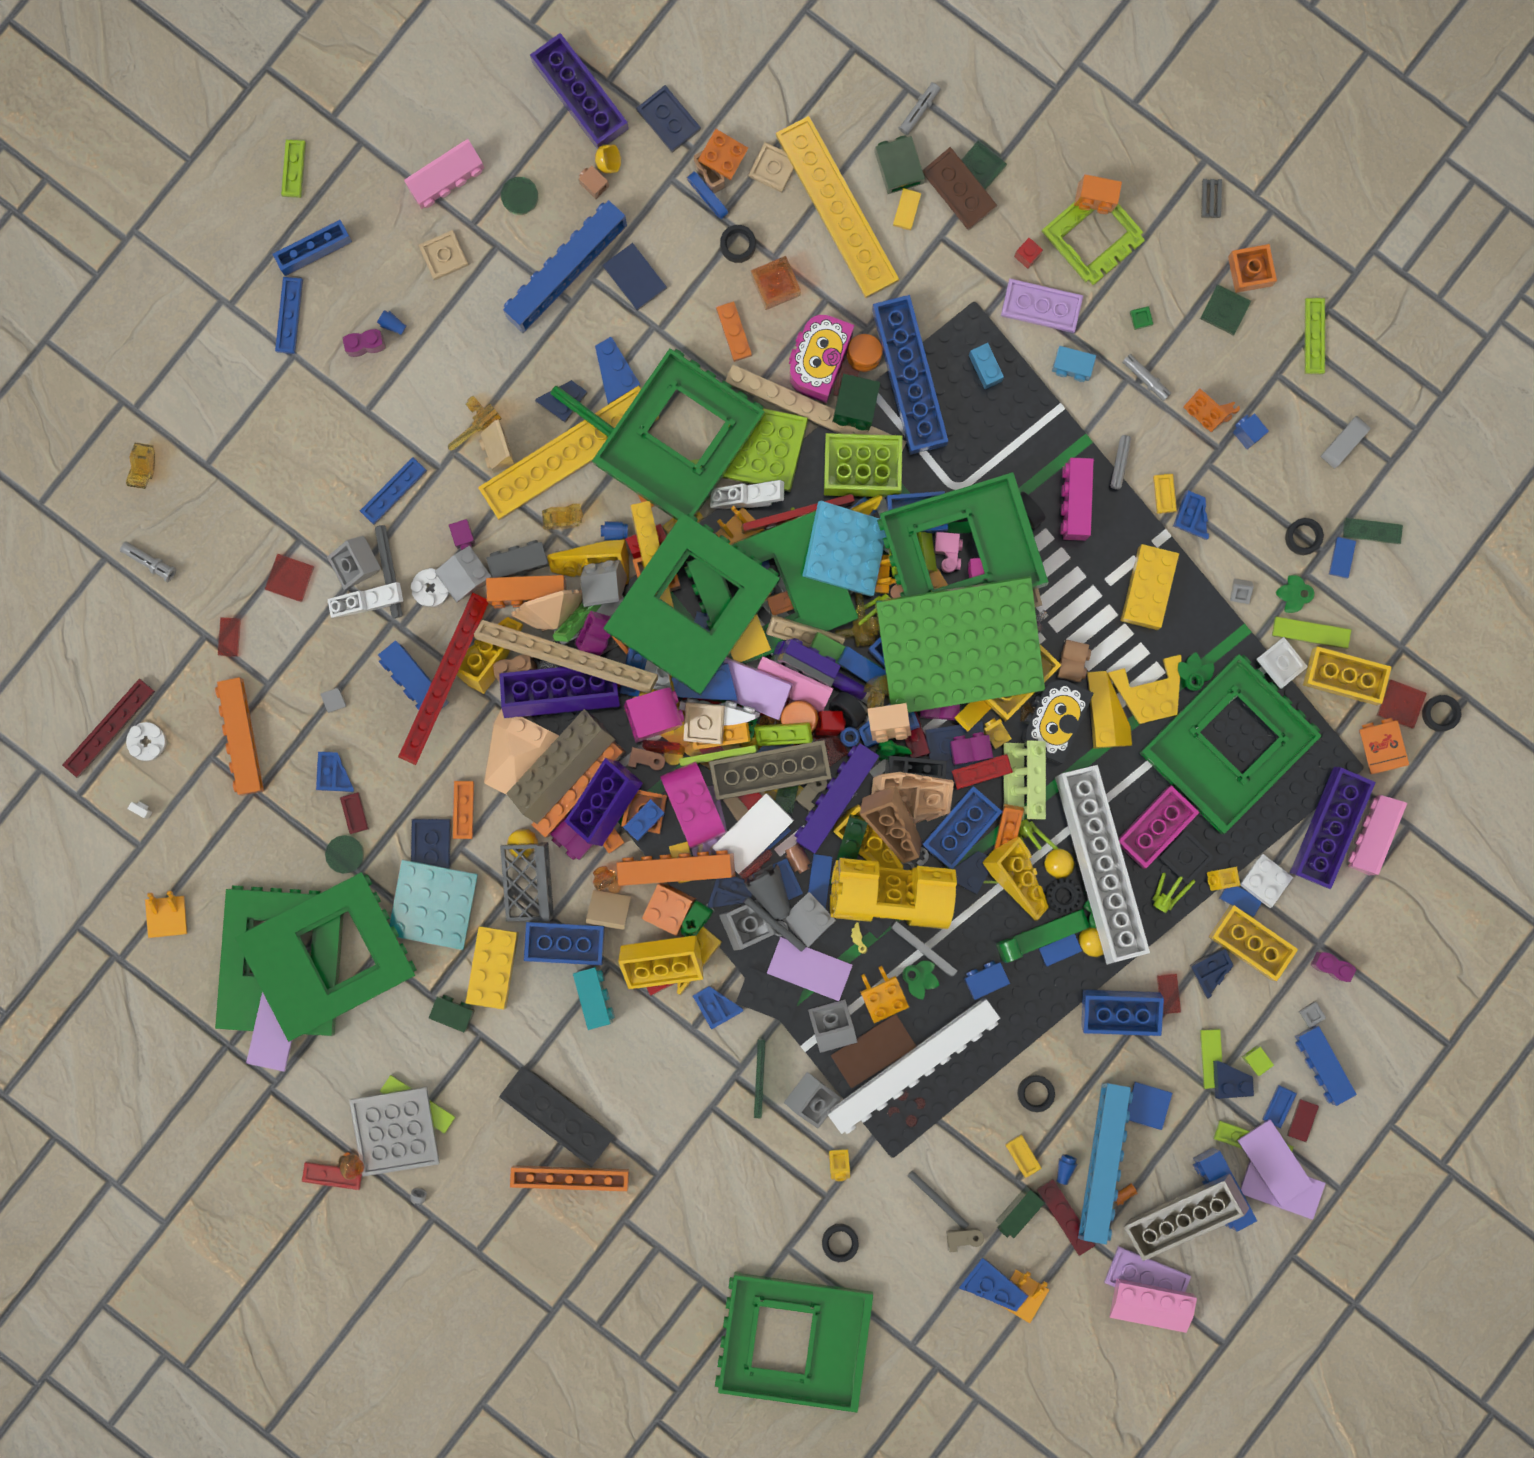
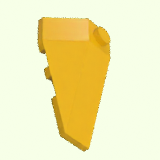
M625 540L603 541L547 555L551 572L571 577L581 576L585 565L603 563L609 560H620L627 575L626 584L629 583V554Z
M509 617L498 623V625L520 632L523 628V624ZM475 640V644L468 648L456 676L469 687L484 694L496 679L493 664L500 660H505L510 650L484 641Z
M1107 671L1087 672L1088 691L1094 693L1090 701L1093 749L1132 746L1131 726Z
M857 805L848 809L836 821L833 832L841 839H843L849 815L862 817L860 815L861 806ZM867 824L859 854L867 861L879 862V867L903 869L904 866L900 859L871 826Z
M1016 837L994 849L982 863L991 876L1034 920H1038L1049 907L1042 886L1038 884L1036 868L1032 867L1030 851L1021 838Z

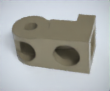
M827 781L808 783L795 801L810 812L815 806L812 800L818 793L825 790Z
M977 1228L946 1231L949 1252H958L957 1246L971 1245L979 1247L984 1242V1235Z

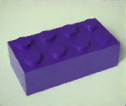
M605 758L564 822L588 844L603 846L643 782L619 761Z

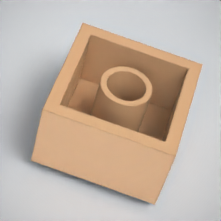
M906 703L868 708L873 741L882 743L890 738L903 740L908 738L907 736H911Z

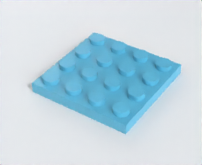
M819 501L803 577L864 595L874 596L884 548L883 538L886 537L884 530L880 531L877 522L879 518Z

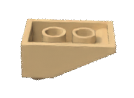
M499 419L495 420L481 433L482 439L479 440L482 451L486 450L488 456L485 458L488 469L492 468L494 473L508 469L515 464L505 431Z

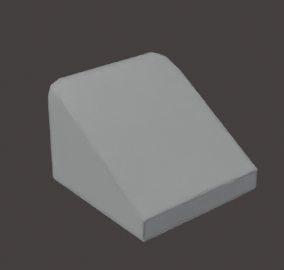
M1234 579L1230 601L1249 604L1254 588L1253 582Z
M340 688L320 694L328 713L346 707Z

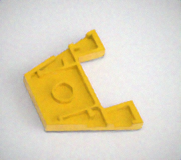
M1181 655L1163 659L1167 679L1135 687L1129 686L1125 668L1108 672L1110 680L1116 686L1117 691L1121 694L1139 724L1177 715L1180 685L1178 663L1181 662Z

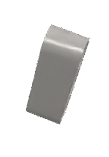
M1355 416L1320 457L1335 469L1371 428L1358 416Z

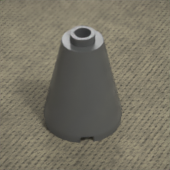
M775 864V867L769 865L753 873L754 878L751 880L749 878L745 879L744 884L774 919L782 920L789 916L788 912L791 908L778 864Z

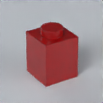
M1028 238L1016 251L1014 257L1029 269L1041 256L1043 249L1031 238Z
M820 711L818 713V724L815 728L816 735L837 736L844 731L846 722L843 718V712Z

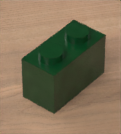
M445 994L442 997L437 996L429 1019L463 1033L467 1032L475 1010L471 1009L472 1005L462 1001L460 1004L453 1002L454 998Z

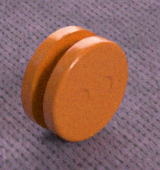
M859 334L853 337L849 342L846 353L848 363L858 371L867 372L874 370L881 361L883 354L882 344L876 337L870 334Z
M802 700L794 701L784 708L781 715V723H810L811 732H813L818 724V713L809 702Z

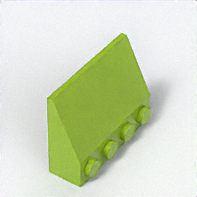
M826 433L824 495L846 496L852 494L853 496L875 497L877 495L887 497V495L901 494L902 436Z

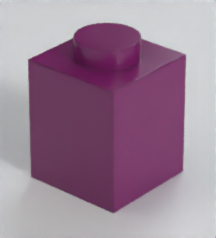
M467 519L449 524L457 549L461 548L463 550L475 544Z

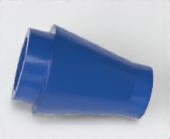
M386 310L382 312L377 321L381 328L402 335L407 326L391 311L387 312Z
M1062 1154L1061 1158H1059L1058 1183L1068 1185L1069 1179L1078 1165L1075 1157Z

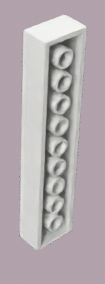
M1098 765L1058 775L1055 777L1106 964L1150 953Z
M982 998L916 1048L828 1110V1116L841 1134L844 1132L846 1134L850 1133L856 1128L855 1124L860 1120L863 1123L872 1117L871 1112L876 1109L878 1111L882 1110L888 1105L887 1101L893 1097L895 1100L904 1093L902 1091L907 1086L912 1088L919 1082L918 1078L922 1075L928 1076L934 1072V1067L937 1064L943 1065L951 1059V1054L963 1051L967 1047L966 1043L970 1040L975 1042L983 1036L981 1032L985 1029L990 1031L999 1024L997 1021L1000 1017L987 999Z

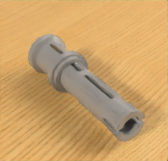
M124 542L120 548L121 553L149 568L150 573L161 576L167 583L172 580L176 573L175 567L166 565L160 558L154 559L129 544V542Z

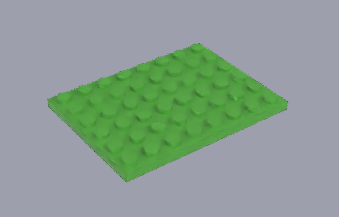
M1030 576L876 601L890 705L906 703L909 713L1038 692L1045 689Z

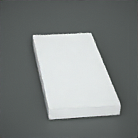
M766 793L712 848L715 851L728 850V854L734 853L735 871L740 875L794 819Z

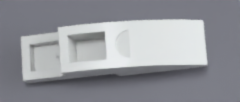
M777 480L753 485L738 484L715 488L711 493L710 507L717 509H730L732 506L736 508L769 506L772 502L784 501V482Z
M398 582L328 599L331 618L368 612L403 602L401 586Z
M687 698L680 702L679 709L685 711L686 702L698 703L699 700ZM732 701L719 704L725 705L724 725L745 723L760 716V713L755 712V708L749 706L741 708Z

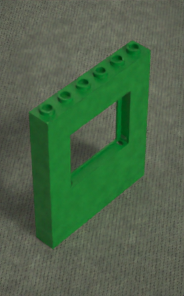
M669 348L602 445L592 463L678 521L682 513L686 515L689 513L696 517L765 416V411H763L764 408L759 403L748 401V397L744 393L733 391L731 389L732 386L726 381L720 382L715 379L716 375L711 371L707 370L705 372L700 369V364L692 359L689 361L684 358L685 355L678 349L672 350ZM676 389L725 421L697 464H694L648 433V430Z
M1013 472L879 513L878 526L880 531L884 530L886 536L883 538L885 548L890 549L891 556L888 557L891 567H895L897 571L894 577L897 586L901 585L902 587L901 597L929 593L931 590L935 592L1028 576L1031 577L1033 590L1048 585L1045 569ZM967 518L985 574L934 589L916 533Z
M816 510L730 544L734 548L739 546L745 550V555L751 559L755 557L763 562L774 558L795 613L783 618L824 631L858 619L847 589L803 577ZM694 558L687 561L688 566L684 568L688 578L692 577L695 584L692 585L695 595H700L702 602L699 605L703 614L707 612L709 620L706 622L711 631L732 600V595L724 577ZM766 624L762 628L771 650L740 663L747 664L774 652L778 642L786 640L767 635L766 631L769 624ZM730 653L728 655V658L733 659Z
M682 513L603 629L701 696L770 596L780 578L777 577L778 573L773 569L768 568L767 570L761 566L762 562L757 558L752 557L751 559L746 556V551L739 546H736V548L729 544L730 541L726 537L715 535L713 533L714 530L708 525L704 524L702 526L697 523L698 519L693 515ZM689 555L739 588L710 632L660 599Z
M1240 654L1236 655L1139 752L1220 834H1225L1322 736L1319 733V728L1313 723L1310 724L1305 719L1306 716L1299 709L1295 710L1291 706L1292 702L1286 696L1282 697L1277 692L1279 689L1272 682L1268 683L1264 679L1265 675L1259 669H1254L1250 665L1251 661L1246 656H1241ZM1236 696L1279 737L1243 774L1200 733Z
M361 872L234 937L288 1042L415 976L414 972L417 969L412 960L408 962L405 956L408 952L403 943H398L396 937L399 934L395 927H390L387 922L390 917L386 909L381 910L378 904L381 900L376 891L372 893L369 887L372 885V882L367 874L363 875ZM348 911L376 965L327 990L300 936Z
M232 885V889H226L215 1029L254 1031L262 996V990L253 973H250V967L234 937L252 929L254 920L267 921L320 894L321 891L309 890V894H301L299 889H290L289 893L282 892V888H270L269 892L263 891V887H251V890H243L244 886ZM344 913L314 928L312 932L311 959L327 990L339 983ZM336 1018L305 1034L335 1035Z
M734 1272V1278L730 1277L728 1289H732L731 1297H727L726 1309H729L728 1317L724 1316L723 1328H726V1336L721 1337L720 1348H724L723 1356L719 1355L717 1367L721 1368L720 1375H716L715 1387H718V1393L858 1413L873 1292ZM760 1306L813 1314L805 1374L751 1367Z

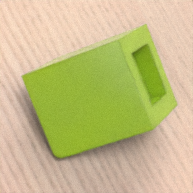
M1256 1045L1241 1056L1245 1063L1251 1066L1257 1076H1261L1274 1066L1261 1046Z

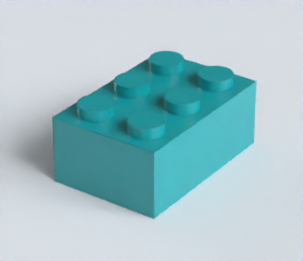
M598 967L573 973L587 1029L591 1030L613 1023L612 1019L615 1018L613 1008L608 1007L607 1000L610 997L607 988H603L602 982L605 981L602 969L598 970Z

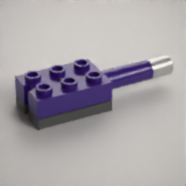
M796 638L778 642L770 660L826 686H834L874 708L880 704L882 695L838 672L840 665L835 663L836 660L832 657L820 655V651L813 647L807 648L803 646V642Z

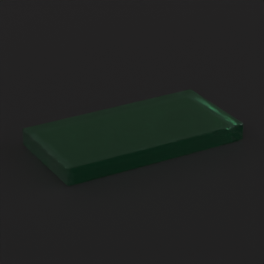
M758 1037L754 1103V1118L758 1119L762 1118L766 1042L765 1038Z

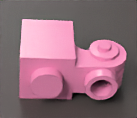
M937 532L935 535V554H944L947 557L941 563V569L945 573L960 570L961 558H958V551H962L963 539H959L960 534Z

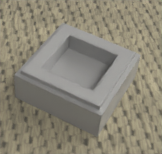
M1316 1001L1299 1011L1308 1028L1326 1019Z

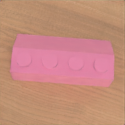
M466 139L404 181L420 208H429L438 198H444L449 195L450 190L463 186L467 182L466 180L472 176L477 177L480 175L484 166L469 139Z
M762 657L757 668L760 671L793 684L787 699L789 704L802 700L812 704L817 713L824 711L833 688L765 657Z
M1378 795L1371 800L1369 805L1370 813L1368 816H1365L1362 822V826H1364L1362 833H1359L1355 839V844L1357 845L1355 850L1349 854L1348 867L1367 875H1379L1406 808V802L1383 795Z
M1116 1279L1109 1317L1187 1333L1194 1316L1197 1298L1192 1293Z

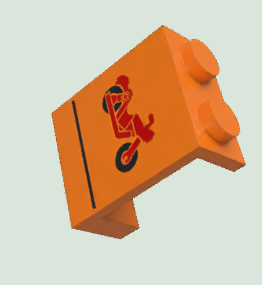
M1393 718L1381 720L1382 724L1374 726V723L1362 725L1363 729L1359 730L1370 775L1409 765L1398 720L1393 721Z

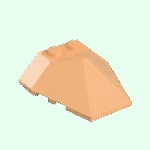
M582 589L579 591L573 590V593L572 590H562L525 602L519 606L520 609L516 608V611H512L511 614L514 618L536 629H541L542 632L557 629L583 602Z
M501 709L493 726L484 783L506 794L559 735L524 717L504 718Z
M903 772L881 774L873 778L871 794L894 785L896 786L915 827L916 823L924 820L928 822L950 812L954 786L953 780Z

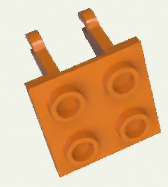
M715 129L698 161L731 180L748 147Z
M1201 389L1183 407L1210 432L1221 423L1229 422L1232 419V414H1236L1240 410V406L1236 409L1233 408L1235 402L1219 406Z

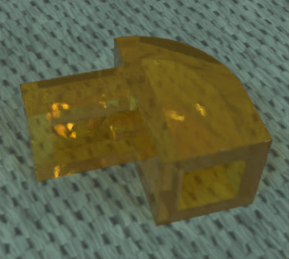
M134 443L129 456L131 469L126 479V484L129 487L146 489L149 479L153 478L155 469L154 446Z
M571 504L566 507H550L542 511L544 530L574 528L582 523L583 512L580 504Z
M886 675L875 676L866 683L863 692L870 693L867 700L868 708L882 707L884 695L889 696Z

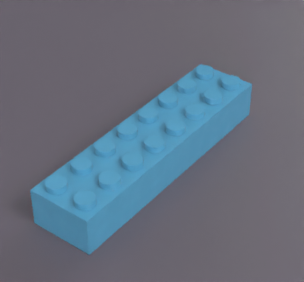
M1102 1083L1078 1234V1239L1107 1245V1240H1111L1112 1229H1109L1110 1221H1113L1115 1216V1209H1112L1113 1201H1117L1118 1190L1115 1188L1116 1181L1119 1182L1121 1177V1170H1118L1119 1162H1122L1124 1157V1150L1121 1149L1122 1142L1125 1143L1127 1138V1131H1124L1125 1123H1128L1130 1118V1111H1127L1128 1103L1131 1104L1133 1099V1092H1130L1131 1087Z

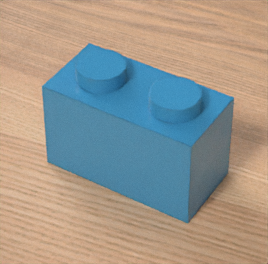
M986 343L971 350L969 357L984 389L1002 382L1004 376L989 344Z
M1059 346L1052 372H1056V375L1060 377H1074V380L1079 382L1089 381L1096 355Z

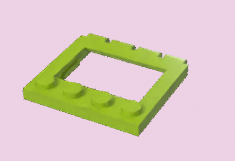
M1073 202L1043 228L1041 232L1085 283L1089 280L1092 285H1095L1104 277L1100 270L1107 274L1118 265L1114 257L1121 262L1132 253L1128 245L1135 250L1145 241L1141 236L1143 231L1118 203L1111 213L1127 232L1086 266L1076 251L1062 238L1092 213L1094 209L1088 211L1081 210Z

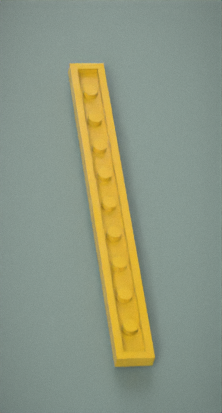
M650 501L630 505L644 568L660 547ZM668 585L660 599L673 607ZM668 674L671 690L675 691L672 676Z

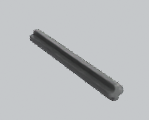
M379 525L375 527L385 585L396 582L387 529L385 525ZM401 602L390 606L392 618L403 616Z

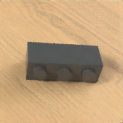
M534 540L526 543L527 546L521 548L513 546L504 553H501V551L490 553V557L486 559L492 578L513 577L548 567L549 563L543 543Z

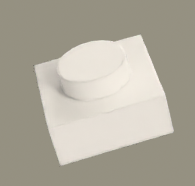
M140 801L138 803L131 802L127 808L146 819H149L152 814L148 810L149 806Z

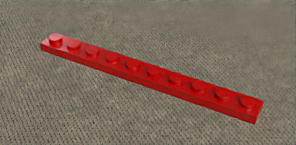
M472 592L398 758L414 765L417 764L472 642L474 633L489 604L486 598Z

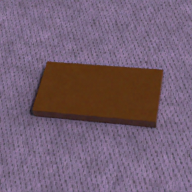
M951 147L922 170L924 176L967 230H970L998 206Z
M894 1014L858 1037L857 1043L846 1045L830 1056L852 1089L917 1046L898 1016Z

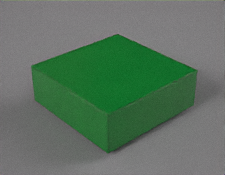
M1149 306L1130 311L1134 330L1153 326Z

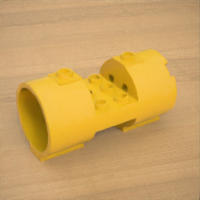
M846 858L836 860L831 879V917L871 922L873 917L906 920L909 926L948 929L950 927L956 897L957 878L955 869L917 866L913 867L912 870L879 867V862Z

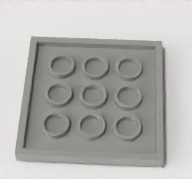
M427 1087L349 1100L362 1177L440 1163Z

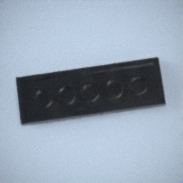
M525 1066L519 1069L499 1096V1098L590 1167L594 1165L615 1137L613 1133Z

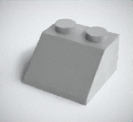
M364 535L345 541L327 556L344 590L372 577L381 569Z
M470 546L453 555L435 570V573L456 603L485 586L486 578H491V575Z
M609 560L603 563H591L584 566L581 574L584 607L620 601L627 581V575L620 560Z
M810 892L788 912V917L782 919L807 947H810L836 922Z
M757 899L754 900L759 906H761L764 909V907ZM746 904L719 915L734 951L744 949L775 934L772 926Z
M846 1000L808 1010L820 1053L857 1043Z
M807 1072L789 1094L784 1104L804 1120L819 1128L828 1117L827 1111L837 1105L841 1097Z

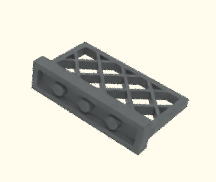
M549 843L501 845L506 922H550L554 918ZM506 849H513L518 856L511 861L506 857ZM526 849H534L535 857L532 861L523 854ZM519 857L528 863L523 871L514 864ZM511 866L520 873L515 880L508 876V870ZM529 866L536 870V877L533 880L524 873ZM521 875L529 882V885L524 890L516 883ZM531 885L538 890V895L534 899L526 892ZM512 886L521 892L516 899L509 894V889ZM522 895L531 901L526 908L517 902ZM514 904L523 911L519 916H511L510 908ZM532 904L539 908V916H533L527 911Z

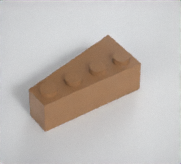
M894 785L864 797L860 815L904 864L919 858L922 840L896 786Z

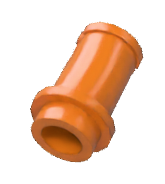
M1132 1183L1118 1191L1117 1201H1114L1117 1206L1120 1204L1124 1205L1123 1202L1138 1194Z

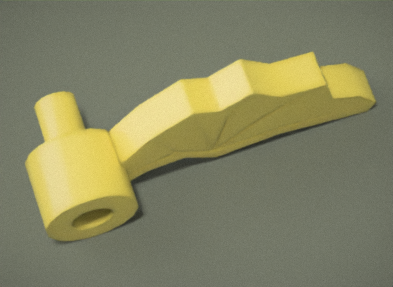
M857 922L855 927L852 928L851 937L853 942L859 946V952L865 954L868 949L862 942L863 936L860 932L859 922Z

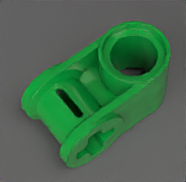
M696 900L682 922V936H697L703 925L709 920L713 910Z

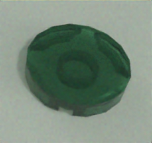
M514 177L503 185L501 201L510 213L525 215L536 207L538 190L530 179Z
M347 835L338 836L327 845L325 852L326 862L335 872L342 874L352 873L363 863L364 848L354 837Z

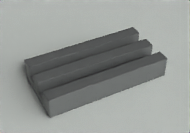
M1203 179L1201 217L1220 218L1222 179ZM1207 185H1210L1209 213H1206ZM1214 185H1217L1216 213H1214Z

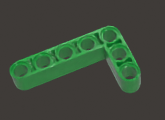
M1081 909L998 942L996 947L1002 961L1008 963L1023 957L1025 953L1089 928L1090 924L1084 910Z

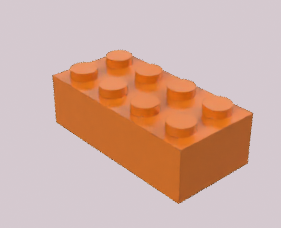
M564 575L486 578L487 602L494 606V609H503L505 605L520 608L519 606L525 602L567 590L566 579Z

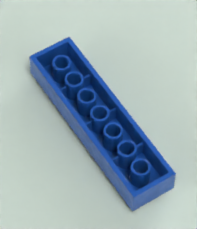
M609 200L606 203H601L596 209L597 213L593 217L589 216L584 221V226L579 231L575 230L571 234L569 242L566 245L563 243L557 249V254L545 261L544 267L540 272L536 271L531 276V281L527 285H522L517 291L518 294L513 299L507 300L504 304L505 308L503 311L506 318L522 333L544 313L627 227L626 216Z
M910 295L873 304L872 312L910 455L947 446L948 438Z

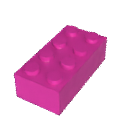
M1070 458L1062 468V478H1065V482L1062 485L1061 496L1065 498L1063 504H1061V516H1064V520L1060 524V534L1063 535V540L1086 541L1091 536L1094 459Z
M1168 786L1118 838L1120 847L1141 868L1145 869L1199 814V811L1175 788Z

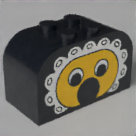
M1057 680L1047 685L1039 695L1037 694L1031 703L1033 710L1027 713L1023 721L1025 725L1022 733L1024 747L1027 748V741H1046V761L1057 766L1063 764L1094 693L1065 680Z

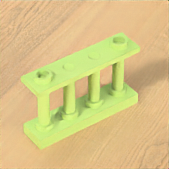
M1027 741V748H1024V743H1004V755H1008L1013 773L1004 775V804L1024 807L1022 820H1024V814H1027V819H1046V741ZM1024 756H1027V767H1024ZM1024 775H1027V787H1024ZM1025 794H1027V806H1024Z

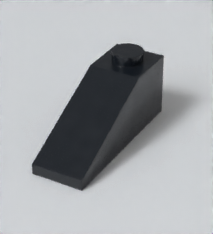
M889 756L886 759L885 774L903 772L946 779L947 761Z

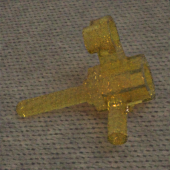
M474 396L467 400L466 406L472 413L476 411L477 414L472 417L474 420L472 426L448 444L447 447L450 451L457 448L475 432L484 431L495 420L499 419L500 421L502 419L491 404L483 408Z
M855 592L858 619L853 621V628L835 630V634L844 637L854 636L856 646L871 645L875 643V635H878L880 630L878 617L867 618L866 622L859 625V622L866 615L863 594Z

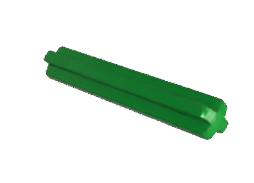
M555 386L551 390L552 396L609 437L614 429L611 425L560 387Z

